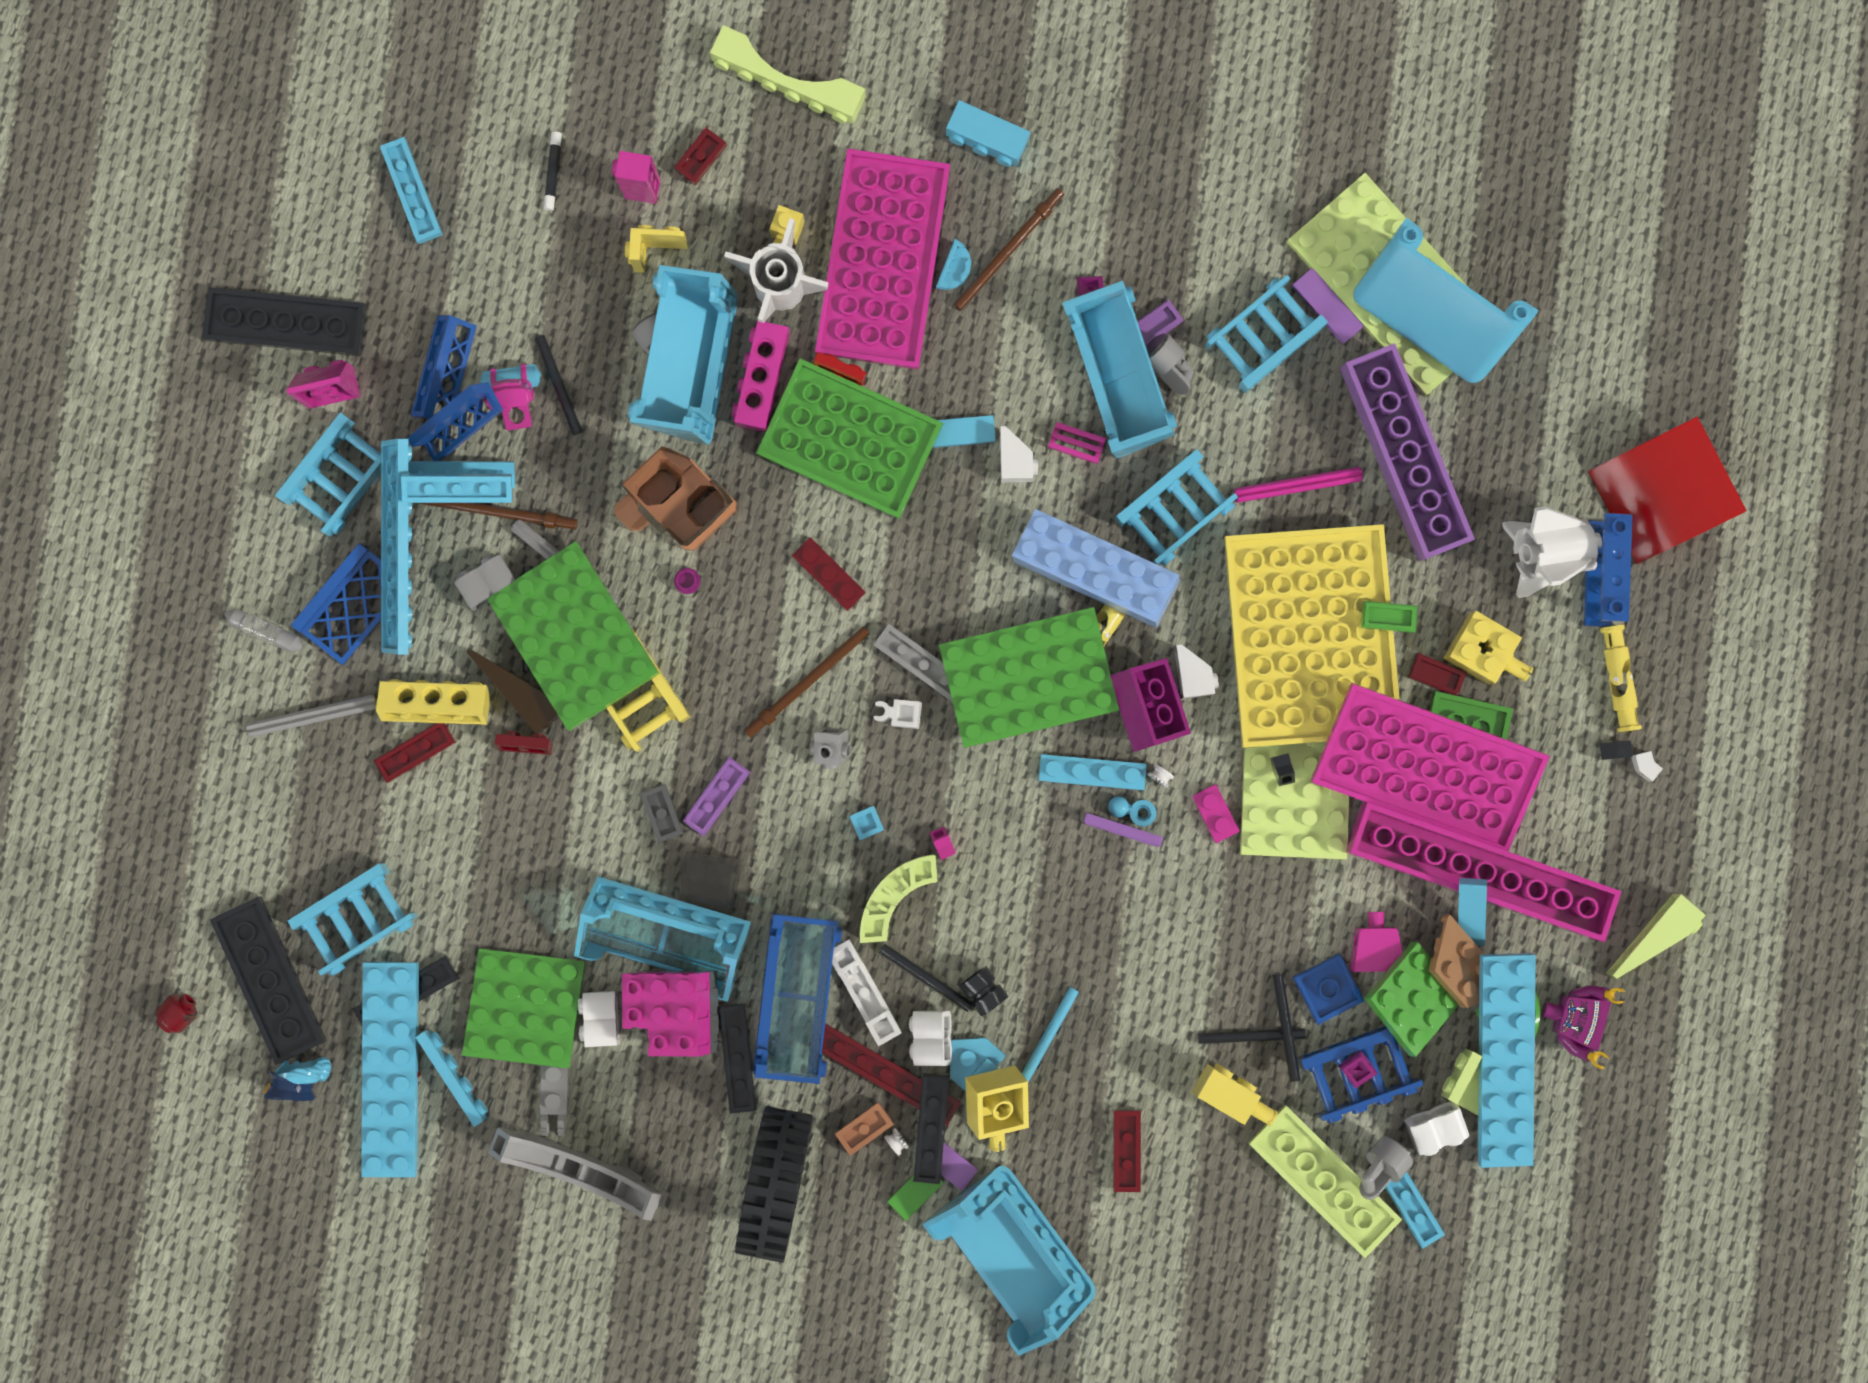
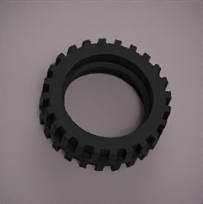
M765 1106L741 1210L735 1245L736 1254L780 1263L784 1262L813 1122L812 1114Z

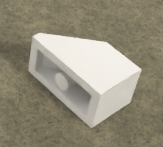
M1000 426L1001 483L1032 482L1033 475H1038V459H1033V452L1006 426Z
M1176 645L1174 652L1181 699L1214 695L1215 689L1219 688L1217 673H1213L1211 666L1186 647Z

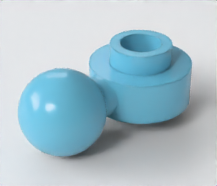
M1114 797L1108 804V810L1112 816L1120 818L1130 815L1132 822L1140 827L1151 825L1156 818V808L1147 800H1139L1130 805L1125 798ZM1140 809L1148 811L1146 818L1142 819L1138 816Z

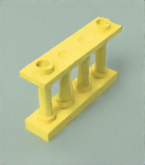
M643 644V648L660 674L652 679L654 684L651 685V689L618 711L613 704L607 707V710L624 734L621 736L623 743L629 750L633 748L636 752L642 750L638 743L639 740L672 719L674 721L678 719L679 722L683 723L691 717ZM658 697L660 699L664 697L668 703V706L665 707L666 710L634 732H631L623 719Z

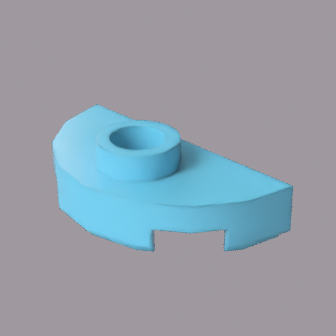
M954 239L936 289H955L963 284L970 274V254L965 245Z

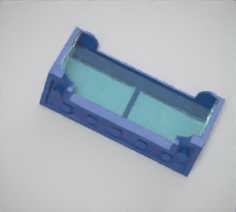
M771 912L753 1065L755 1078L820 1084V1077L825 1078L827 1061H822V1047L835 943H840L842 936V927L838 926L837 920Z

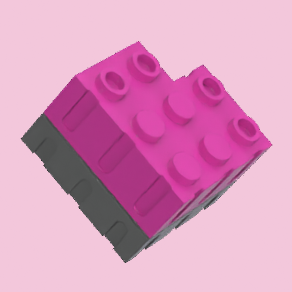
M643 970L622 974V1029L636 1027L648 1029V1056L699 1057L719 1051V1042H717V1034H719L717 1015L718 970Z

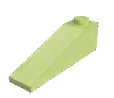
M1673 893L1606 972V975L1618 979L1689 936L1690 933H1696L1703 924L1701 920L1706 915L1682 894Z

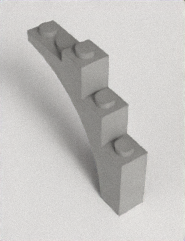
M499 1127L496 1130L488 1153L499 1162L540 1172L574 1184L624 1207L644 1220H652L658 1208L661 1194L641 1181L642 1177L631 1169L603 1163L593 1155L585 1152L563 1148L549 1138Z

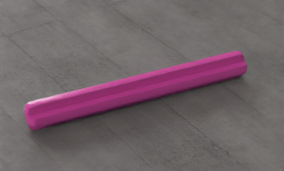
M1360 467L1239 487L1234 489L1233 494L1235 493L1238 496L1235 502L1240 503L1360 482L1363 480V473Z

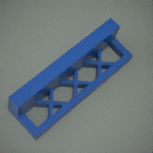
M451 315L437 316L411 416L419 419H430L434 416L436 403L443 401L446 406L459 395L477 325ZM457 325L467 329L465 339L461 342H458L455 336ZM456 350L459 362L458 365L452 368L448 358L449 354ZM449 375L453 385L452 389L445 393L441 384L443 378Z
M489 382L470 385L407 437L411 447L425 445L433 461H441L501 413L503 408ZM485 398H487L492 407V410L489 412L482 411ZM468 412L474 413V423L472 426L466 424ZM452 425L458 426V437L456 439L451 437ZM436 438L443 440L442 451L440 452L433 442Z

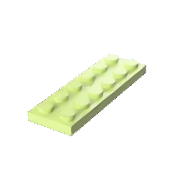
M1286 1105L1278 1111V1115L1271 1126L1265 1124L1248 1142L1364 1258L1401 1222L1402 1219L1379 1196L1371 1200L1361 1196L1359 1185L1362 1180Z

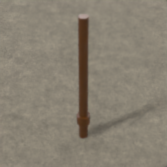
M1056 188L1045 202L1041 201L1034 209L1035 213L957 299L954 306L962 311L1043 219L1046 220L1053 212L1051 209L1064 196V193L1059 188Z
M421 503L423 505L513 520L519 519L521 521L544 524V527L552 529L562 527L576 530L578 526V519L560 517L558 513L552 512L541 514L481 503Z
M864 627L859 629L769 709L765 708L758 714L760 717L744 730L747 735L752 738L765 725H771L781 711L869 636L870 633Z

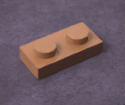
M878 1101L835 1132V1135L851 1156L894 1125V1122Z

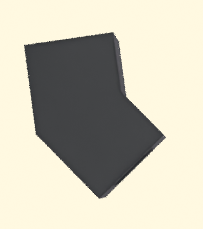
M1631 740L1600 744L1602 760L1633 757Z
M1289 753L1270 758L1279 787L1295 783V772Z

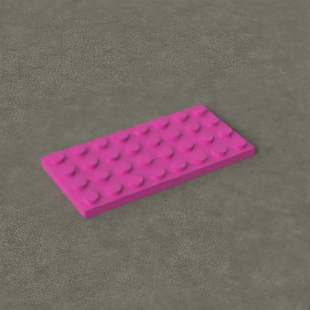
M847 148L826 280L828 288L824 292L815 354L818 352L828 353L837 358L919 370L950 164Z
M1351 682L1310 780L1312 783L1509 851L1550 756L1541 751Z

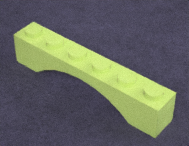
M725 25L722 26L710 51L711 59L717 68L723 71H728V69L736 71L741 79L751 82L752 79L761 83L764 89L770 92L778 90L785 93L784 96L792 102L798 103L799 100L809 104L808 107L814 112L821 114L825 111L841 124H846V122L854 123L866 97L865 88L843 78L811 82L798 80L780 73L758 55L747 35Z

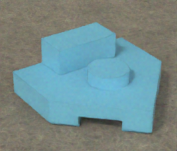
M986 1037L951 1039L952 1060L950 1078L966 1092L965 1077L994 1071L1006 1055Z

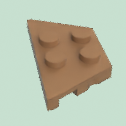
M1444 914L1440 921L1444 923L1441 937L1436 938L1434 956L1431 958L1428 971L1461 1008H1469L1479 1003L1480 954L1484 953L1450 914Z

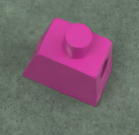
M1368 912V928H1355L1350 971H1387L1403 953L1398 929L1384 927V912Z

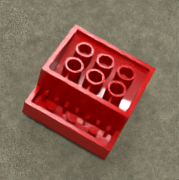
M1698 416L1588 471L1610 514L1632 515L1631 556L1635 564L1658 555L1747 511Z

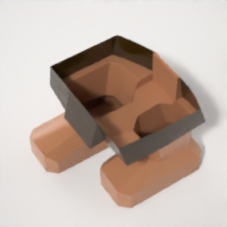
M661 446L622 483L627 494L615 504L614 514L630 531L640 532L651 523L661 535L668 531L685 551H695L736 512L737 502L717 481L711 480L691 458ZM712 487H714L717 490L713 491L692 512L689 513L690 508L698 500H700Z

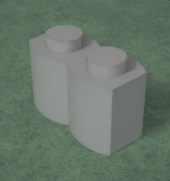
M491 554L483 558L478 568L474 570L468 568L458 574L459 579L454 582L473 611L488 604L487 598L516 580L500 554L497 556Z

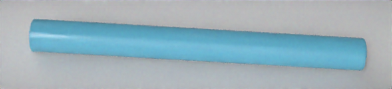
M1069 987L1022 1071V1075L1028 1082L1079 991L1072 987Z

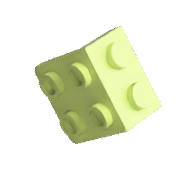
M1465 1048L1457 1057L1455 1069L1452 1075L1446 1079L1441 1096L1478 1115L1479 1062L1482 1056Z

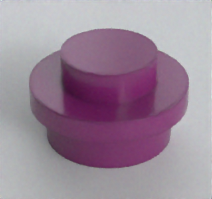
M683 568L674 577L676 589L683 594H692L700 587L701 579L694 569Z

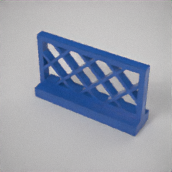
M359 543L291 624L293 628L304 634L342 665L345 664L381 620V611L378 614H368L367 599L380 598L381 595L366 596L364 581L380 579L381 587V559L363 544ZM369 558L378 564L379 576L364 577L363 566ZM360 570V578H354ZM361 581L362 596L347 598L346 586L349 582ZM343 591V598L336 599ZM363 599L364 615L349 616L348 600ZM344 601L345 617L330 618L329 606L333 602ZM326 612V619H319ZM368 617H375L374 620L369 624ZM365 618L366 629L364 632L351 635L350 619ZM346 619L347 635L332 637L331 621ZM327 621L328 637L317 638L309 631L316 622ZM359 637L352 645V638ZM348 638L349 650L341 657L334 651L333 639ZM322 640H329V646L322 642Z

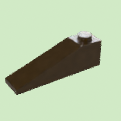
M474 650L467 652L535 733L541 734L559 718L542 690Z

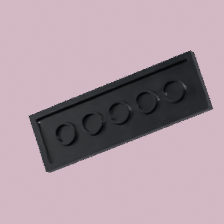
M208 287L202 339L211 342L361 356L367 305L362 302Z
M256 897L210 919L275 1065L327 1042L262 897Z

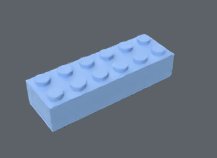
M1037 509L1034 510L1012 554L1015 563L1155 628L1158 627L1180 582L1179 574Z

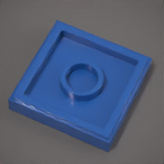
M1341 953L1292 977L1316 1025L1365 1001Z

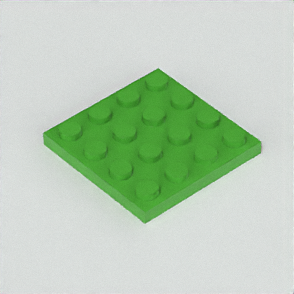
M479 949L462 1056L570 1069L579 1012L578 1000L581 998L586 962Z

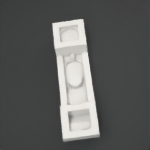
M850 939L835 947L832 964L854 1000L877 1045L880 1046L901 1034L902 1032Z

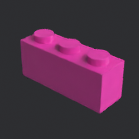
M619 151L618 159L613 160L612 175H615L616 183H618L619 190L622 191L625 199L656 204L660 177L652 157Z

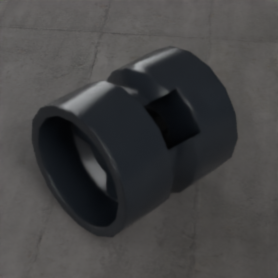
M987 966L974 973L959 985L967 998L974 999L972 1005L980 1016H984L1009 997L1000 984H994L995 977Z

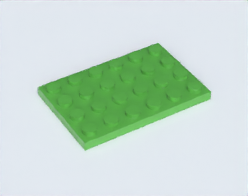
M800 358L756 454L900 519L943 423Z
M576 541L487 598L568 731L575 729L660 674Z
M1094 607L939 645L964 748L1119 711Z

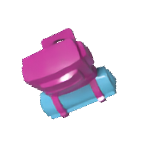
M525 363L518 367L498 370L493 368L490 371L483 372L481 375L480 383L489 382L503 408L502 415L506 430L528 428L532 425L529 403L534 399L533 387L539 385L541 376L535 364L527 365ZM485 398V406L491 411L492 407L489 404L487 398ZM513 407H518V409L523 411L524 420L522 422L514 423L510 420L509 413Z

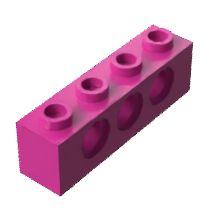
M757 321L756 328H751L749 342L752 343L750 353L746 352L743 362V368H746L744 378L740 377L737 387V393H740L739 403H734L731 418L735 419L734 423L737 427L766 433L790 335L789 327ZM763 346H770L773 349L772 353L767 357L759 355V350ZM758 371H764L767 374L766 379L762 382L753 380V375ZM752 396H757L761 399L760 404L754 408L747 405L748 399Z

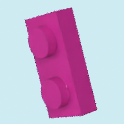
M1216 784L1192 796L1215 843L1240 832Z

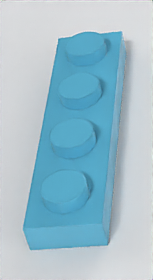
M405 137L381 145L382 154L416 242L421 244L442 236L443 233Z
M1041 754L1039 781L1144 790L1147 764Z
M428 1029L416 1036L415 1038L472 1125L475 1127L488 1118L485 1114L488 1112L487 1107L481 1099L476 1100L471 1093V1090H473L472 1084L465 1076L461 1077L456 1070L458 1063L451 1054L446 1055L441 1046L444 1043L437 1032L432 1033Z

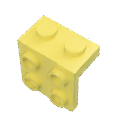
M639 225L638 228H631L630 242L626 241L625 257L628 258V264L632 265L634 272L645 273L647 247L688 249V241L685 233L680 231L678 227L667 226L664 227V230L654 229L653 226Z

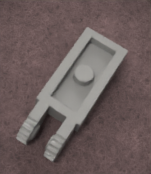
M541 1065V1136H548L550 1131L549 1115H558V1136H565L569 1069Z

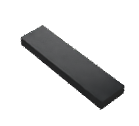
M447 955L419 971V1002L460 979ZM362 1004L353 1008V1011L362 1026Z
M746 1004L719 1006L729 1112L731 1114L756 1111Z
M923 1073L913 1182L940 1184L950 1075Z

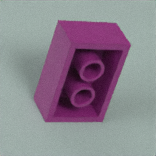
M1167 658L1110 675L1133 752L1191 734Z

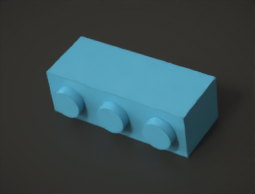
M959 100L946 127V136L949 137V141L958 146L966 144L973 147L972 150L980 156L986 157L988 154L997 158L996 161L1005 167H1010L1011 165L1017 167L1030 139V131Z

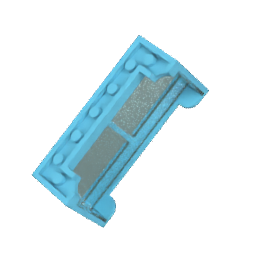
M597 876L580 914L574 956L588 961H595L600 959L604 952H608L665 970H718V999L728 1002L751 922Z

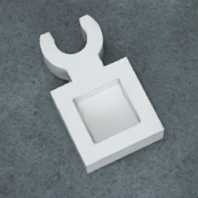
M894 699L893 707H890L883 701L875 703L877 707H884L885 713L882 716H874V720L886 722L892 719L891 726L919 729L921 702Z

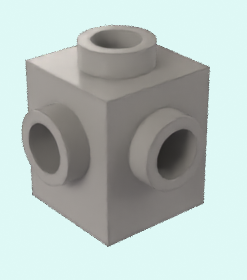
M822 727L814 732V739L811 743V754L814 755V764H823V768L836 769L847 761L851 753V744L848 743V729Z

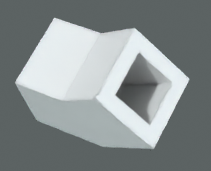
M1652 751L1635 754L1631 757L1635 772L1648 782H1653L1663 769L1654 762Z

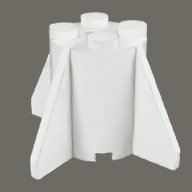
M789 218L781 244L772 243L761 250L759 249L752 259L725 252V259L752 279L757 298L762 302L758 322L764 323L775 310L793 309L806 294L825 291L828 288V282L804 275L801 260L794 249H792L795 228L794 219Z
M1544 506L1535 508L1532 523L1517 521L1502 523L1503 529L1514 541V554L1519 553L1520 562H1516L1517 568L1521 573L1516 592L1518 598L1528 597L1548 585H1561L1579 572L1595 570L1597 567L1596 560L1598 549L1602 546V538L1599 533L1594 532L1586 518L1579 519Z

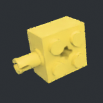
M1478 611L1468 614L1443 658L1487 685L1495 684L1505 670L1523 682H1526L1530 677L1528 673L1533 671V667L1513 657V653L1522 637ZM1479 644H1485L1484 649L1486 650V652H1480L1481 647L1478 646Z
M1215 1063L1214 1067L1209 1064L1206 1065L1192 1089V1092L1198 1098L1244 1125L1250 1115L1263 1121L1268 1126L1273 1124L1278 1111L1259 1101L1261 1096L1255 1092L1257 1087L1240 1076L1237 1081L1232 1078L1233 1073Z
M1016 1066L965 1077L968 1126L979 1140L989 1138V1149L991 1151L999 1152V1144L1001 1151L1006 1148L1005 1133L1029 1128L1028 1081Z

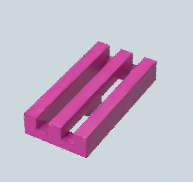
M1056 422L1048 448L1098 464L1106 438ZM1059 430L1097 442L1099 444L1098 446H1094L1058 434ZM1057 439L1096 453L1095 456L1056 444L1055 441Z

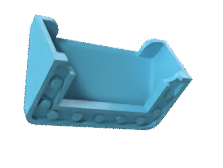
M1406 218L1353 291L1354 300L1359 306L1465 381L1470 383L1480 382L1524 331L1538 310L1525 301L1511 303L1504 312L1419 253L1417 248L1423 240L1422 230L1418 225Z
M659 265L658 273H655L653 277V288L656 289L660 299L641 399L636 398L634 403H630L628 418L633 425L709 445L713 437L737 309V292L720 273Z
M999 1166L987 1173L931 1215L922 1224L929 1235L937 1241H942L950 1235L1004 1307L1014 1321L1007 1330V1339L1018 1356L1058 1339L1095 1296V1286L1090 1277L1013 1172L1005 1166Z

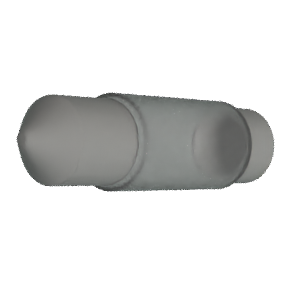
M234 609L224 613L230 626L273 647L277 646L290 653L303 648L299 636L250 612L246 613L240 609Z

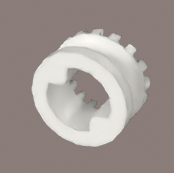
M1154 764V771L1149 772L1147 775L1153 780L1157 779L1156 782L1167 788L1169 786L1168 781L1170 779L1173 780L1174 776L1164 768Z
M894 1128L892 1135H885L884 1137L899 1156L902 1154L901 1150L904 1148L908 1149L909 1145L906 1141H903L905 1140L904 1138L901 1139L902 1135Z

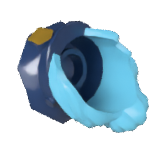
M319 1057L313 1061L303 1063L295 1061L292 1064H289V1061L286 1060L275 1072L268 1070L267 1072L272 1079L271 1083H268L263 1091L264 1098L268 1100L313 1101L317 1097L313 1091L314 1083L325 1081L329 1077L331 1071L330 1060L326 1057Z

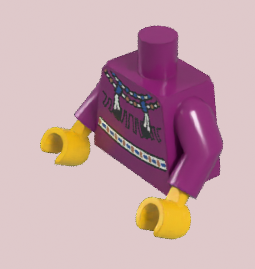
M1586 985L1571 990L1568 996L1561 995L1559 1005L1545 1002L1542 1007L1541 1016L1554 1020L1552 1031L1557 1033L1558 1041L1568 1053L1586 1062L1591 1060L1592 1064L1598 1069H1605V1067L1597 1064V1059L1600 1056H1604L1607 1059L1609 1057L1598 1050L1611 1002L1614 1004L1625 1002L1617 1001L1614 994L1616 991L1625 992L1623 988H1613L1609 991L1607 987Z

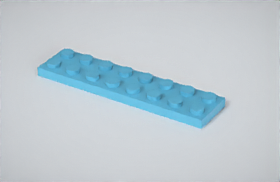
M408 439L381 441V653L408 655V649L412 645V637L408 633V622L412 618V610L408 606V595L412 592V583L408 579V569L412 565L411 553H408V542L412 538V529L408 526V515L411 514L412 503H402L401 475L411 474L408 472V461L412 458V449L408 445Z
M1533 953L1480 954L1479 1055L1482 1058L1479 1062L1478 1165L1481 1168L1533 1166L1536 955Z
M363 962L361 1177L417 1176L418 1041L415 1037L418 1036L419 962Z

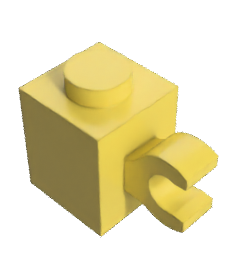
M778 205L769 229L771 237L775 238L773 243H782L789 218L795 220L793 245L796 246L805 223L804 215Z

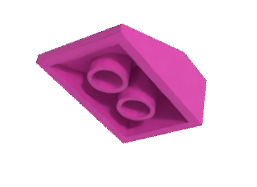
M344 360L330 362L329 366L319 368V366L307 367L303 369L304 372L295 374L287 387V394L309 409L360 397L354 367Z

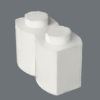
M618 991L583 993V998L578 1000L579 1015L583 1014L584 1025L579 1027L580 1041H584L585 1047L619 1045Z
M913 1011V1016L909 1020V1029L913 1032L914 1039L910 1045L909 1053L910 1058L913 1059L914 1066L951 1065L952 1043L950 1037L952 1022L950 1011Z
M1452 1101L1440 1104L1429 1111L1414 1114L1404 1120L1413 1146L1419 1155H1434L1442 1147L1460 1145L1469 1137L1460 1107Z

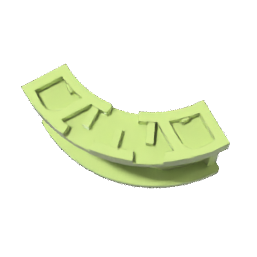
M927 855L910 860L894 869L879 883L869 898L862 916L860 943L887 941L890 918L898 903L914 889L937 882L935 855Z

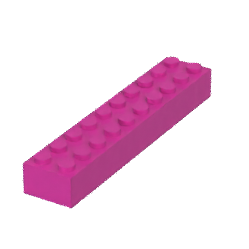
M1368 802L1361 803L1345 852L1458 893L1459 878L1487 879V903L1601 942L1606 940L1622 892Z

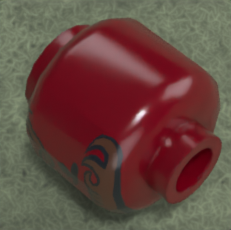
M174 993L169 995L156 1010L158 1026L167 1033H181L185 1031L198 1015L197 1008L195 1007L196 1001L188 994Z

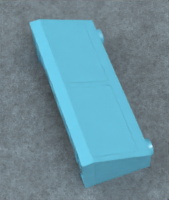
M1123 281L1062 302L1066 315L1071 322V328L1074 331L1106 428V434L1110 437L1108 443L1111 452L1116 458L1127 456L1174 436L1173 428L1178 427L1173 412H1167L1132 306V302L1136 301L1131 286L1126 288Z

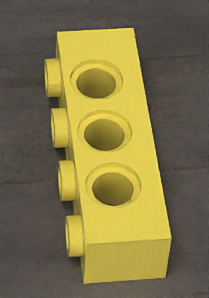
M391 679L389 682L380 681L376 712L381 721L487 725L490 693L487 685L479 682L457 684L452 681L430 683L425 680H417L413 683ZM413 697L411 701L402 703L405 698ZM439 698L436 703H429L431 699ZM459 699H466L462 704H455Z

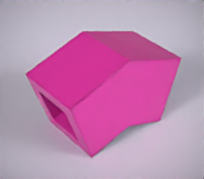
M944 826L929 833L941 860L956 854Z

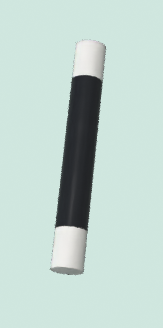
M551 132L543 206L544 210L554 211L562 138L560 132Z

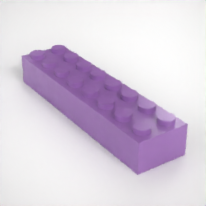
M1395 343L1346 362L1340 367V371L1418 562L1475 540Z

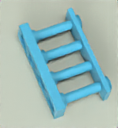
M1288 275L1281 280L1276 277L1266 286L1268 289L1266 293L1224 328L1216 327L1206 336L1208 341L1204 347L1209 350L1216 344L1242 374L1240 377L1243 380L1238 386L1244 393L1248 392L1328 323L1322 314L1316 319L1312 316L1309 318L1283 288L1291 279ZM1273 295H1276L1301 324L1300 328L1302 331L1296 336L1292 333L1289 334L1264 305ZM1254 311L1258 313L1282 341L1280 343L1282 348L1276 353L1273 350L1269 351L1245 323L1244 320ZM1235 327L1260 355L1262 364L1258 368L1249 367L1224 338Z
M341 412L275 494L277 498L288 505H291L292 502H298L325 523L320 531L330 537L342 531L346 524L344 521L381 474V453L353 432L352 426L354 422ZM341 440L349 441L375 461L365 474L337 453L336 446ZM325 460L333 462L358 482L349 495L320 473L321 470L319 468ZM309 481H314L342 503L333 515L304 494L303 488Z
M1198 449L1114 519L1120 527L1126 523L1129 527L1132 525L1158 556L1153 563L1157 565L1161 563L1163 567L1176 557L1173 552L1214 517L1219 513L1225 516L1235 507L1232 502L1238 498L1234 493L1226 500L1204 474L1199 464L1204 456ZM1184 474L1192 475L1218 505L1208 516L1202 512L1180 486L1181 482L1179 479ZM1165 490L1169 493L1172 492L1198 522L1187 533L1161 504L1159 495ZM1146 506L1149 510L1153 509L1178 539L1167 550L1140 519L1141 515L1139 512Z
M408 461V472L411 474L401 475L402 503H512L513 500L512 488H515L514 461Z
M385 863L377 864L288 920L292 930L300 928L303 931L307 930L327 963V966L318 971L320 975L328 973L331 976L336 975L345 969L344 963L393 932L398 930L399 933H402L414 925L412 921L418 917L416 913H409L405 916L384 882L386 881L384 876L390 873ZM369 885L372 888L375 887L396 921L384 930L381 929L362 898L363 893L361 890ZM345 900L354 904L373 937L362 944L358 943L339 912L341 909L339 904ZM323 914L331 918L350 949L349 952L338 959L316 926L318 923L316 918Z

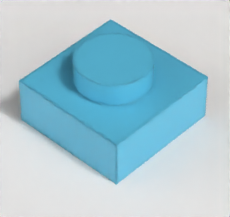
M874 806L849 816L859 840L884 830Z

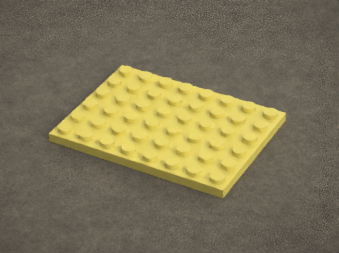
M1384 524L1224 537L1242 748L1326 742L1351 682L1399 699L1394 632L1361 628L1362 605L1364 601L1391 603Z

